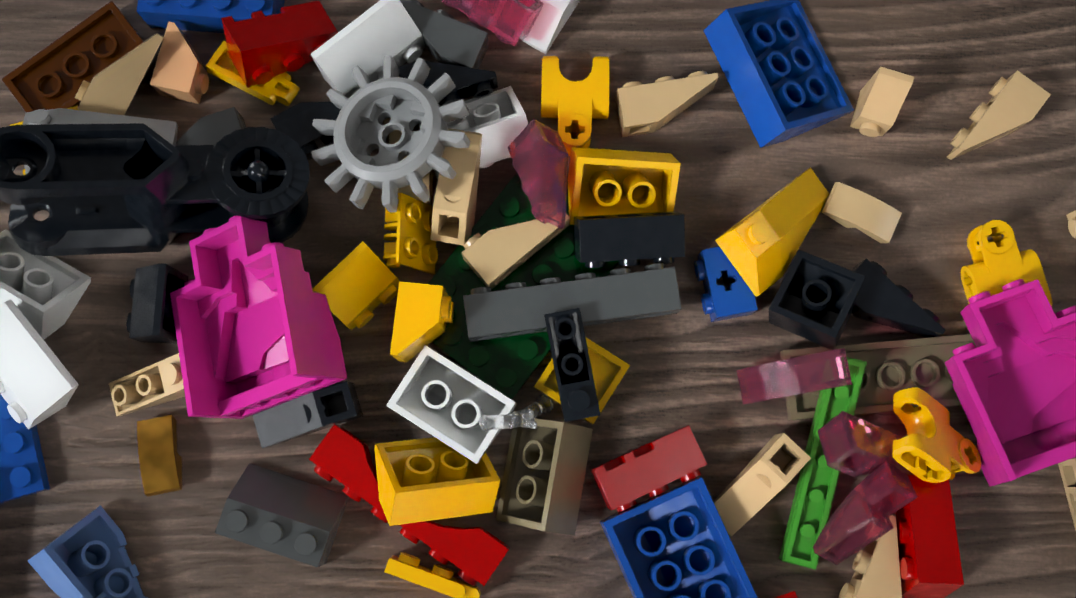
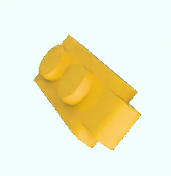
M226 41L221 43L206 64L208 73L270 105H274L277 101L285 106H289L300 91V88L291 82L292 78L286 72L273 77L265 84H256L247 88L229 57Z
M400 552L399 557L394 555L390 557L384 570L385 573L453 598H480L481 595L478 587L454 578L453 570L434 564L433 569H429L419 565L420 558Z

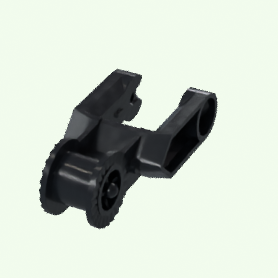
M144 123L13 125L0 128V200L11 204L8 225L12 238L21 249L32 255L66 256L161 252L182 233L204 232L206 229L219 227L229 222V219L236 215L266 222L270 243H283L292 238L301 229L307 217L309 162L299 144L287 134L281 133L276 129L247 127L225 135L215 145L173 146ZM19 165L30 167V171L26 175L14 174L15 168ZM45 210L49 212V217L43 221H38L34 218L38 211Z

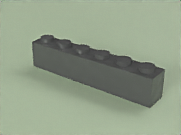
M664 263L647 265L644 267V271L631 273L630 268H620L609 271L610 276L597 278L595 273H583L576 275L574 281L561 282V278L554 277L540 280V285L526 287L525 282H516L505 285L506 290L492 292L491 287L471 289V295H463L468 338L470 342L547 332L544 314L580 308L583 327L677 314L682 308L675 267L665 268Z

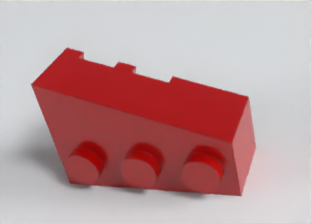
M320 1L281 7V13L265 16L262 11L252 12L251 19L234 21L232 16L221 18L229 57L247 88L256 84H265L279 74L287 71H296L304 64L314 61L311 53L338 33Z
M688 425L590 469L607 508L610 510L617 509L619 513L637 504L635 499L649 494L650 498L669 490L668 483L680 478L682 483L700 476L699 468L706 466L707 462Z
M905 475L892 491V503L895 508L902 598H945L964 585L950 481L948 479L940 483H930L919 479L915 475Z

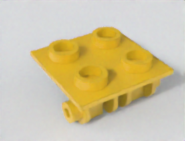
M398 193L397 212L390 213L385 208V222L387 224H384V229L397 231V233L384 235V240L396 241L384 243L383 260L386 261L387 267L399 268L400 264L432 275L435 274L438 250L436 248V241L430 240L433 206L406 194Z

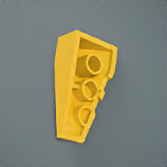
M811 167L715 240L756 297L783 277L829 197V192Z

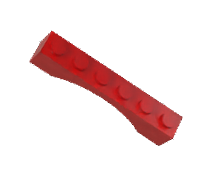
M334 424L309 458L316 465L313 470L329 482L333 478L345 485L342 491L356 502H360L363 498L374 506L371 509V513L385 523H388L379 501L377 471L372 461L369 446L342 426ZM433 521L400 525L402 529L399 532L405 538L415 544L421 540L431 548L428 553L434 559L444 565L448 561L453 563L460 569L457 574L472 586H475L477 582L485 586L510 549L508 545L483 527L462 528L445 526Z

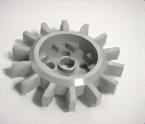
M391 55L384 56L383 79L371 82L369 76L359 66L353 68L354 80L360 87L358 91L350 98L331 88L326 93L332 103L341 109L337 119H313L312 126L322 135L334 136V144L311 151L312 158L320 166L338 160L341 161L342 165L331 173L324 182L337 193L355 177L358 182L349 200L357 208L363 210L372 190L377 188L382 189V205L390 213L397 212L398 188L408 185L411 186L413 193L425 203L430 200L428 187L422 181L426 174L432 169L450 179H453L457 174L448 160L441 157L445 146L455 148H469L470 140L465 132L448 130L447 127L448 122L470 115L467 105L463 99L444 106L438 104L456 86L451 77L445 73L429 88H425L423 84L430 68L422 58H417L408 78L399 77V67ZM391 118L389 123L382 125L384 119ZM421 124L418 131H413L414 126ZM395 130L402 131L398 142L394 144L386 143L389 133ZM374 149H379L377 155L371 156Z

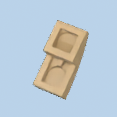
M840 182L834 183L822 210L823 214L844 227L857 228L879 243L890 242L902 212L883 201Z

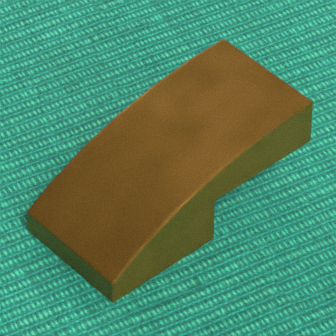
M172 415L137 421L138 455L145 495L148 497L182 490V457L177 453V420Z

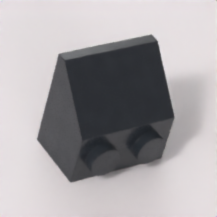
M798 250L768 309L769 323L834 351L849 321L866 276Z
M162 263L136 269L135 278L130 283V296L133 299L132 312L128 314L126 322L127 331L130 333L129 338L140 342L177 344L170 293L184 287V283L188 281L189 276L168 264Z

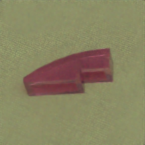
M845 348L737 370L743 405L852 385Z
M887 461L870 473L849 493L835 510L813 546L815 554L838 565L892 530L893 525L889 516L918 498L908 475Z

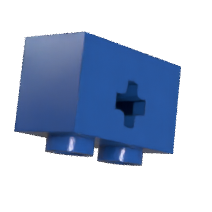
M715 247L702 250L697 256L698 260L694 261V270L697 280L703 281L705 294H701V303L704 314H710L711 322L755 313L758 310L755 295L722 249ZM721 276L725 282L730 281L731 285L726 291L723 285H717L716 283Z

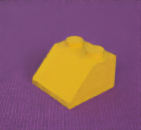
M362 241L312 290L325 294L331 312L346 327L353 330L356 326L359 329L365 326L374 316L372 311L381 302L385 305L398 294L399 280Z
M399 281L390 355L399 362L407 363L422 351L425 345L428 346L445 332L446 323H452L454 302H451V297L448 296L443 286Z

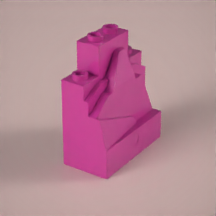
M238 215L231 217L229 222L219 227L206 229L203 235L189 241L195 279L185 282L184 287L170 293L188 417L243 419L347 379L341 341L326 295L312 290L310 274L304 271L300 250L285 247L283 243L279 242L270 243L266 222Z
M1018 279L1002 287L1003 292L991 296L989 291H985L969 298L970 304L960 313L974 343H969L952 350L954 356L945 362L953 381L952 386L976 436L977 445L975 446L980 454L981 469L989 487L1015 480L1018 477L1076 457V306L1054 313L1038 279L1025 283L1023 279Z

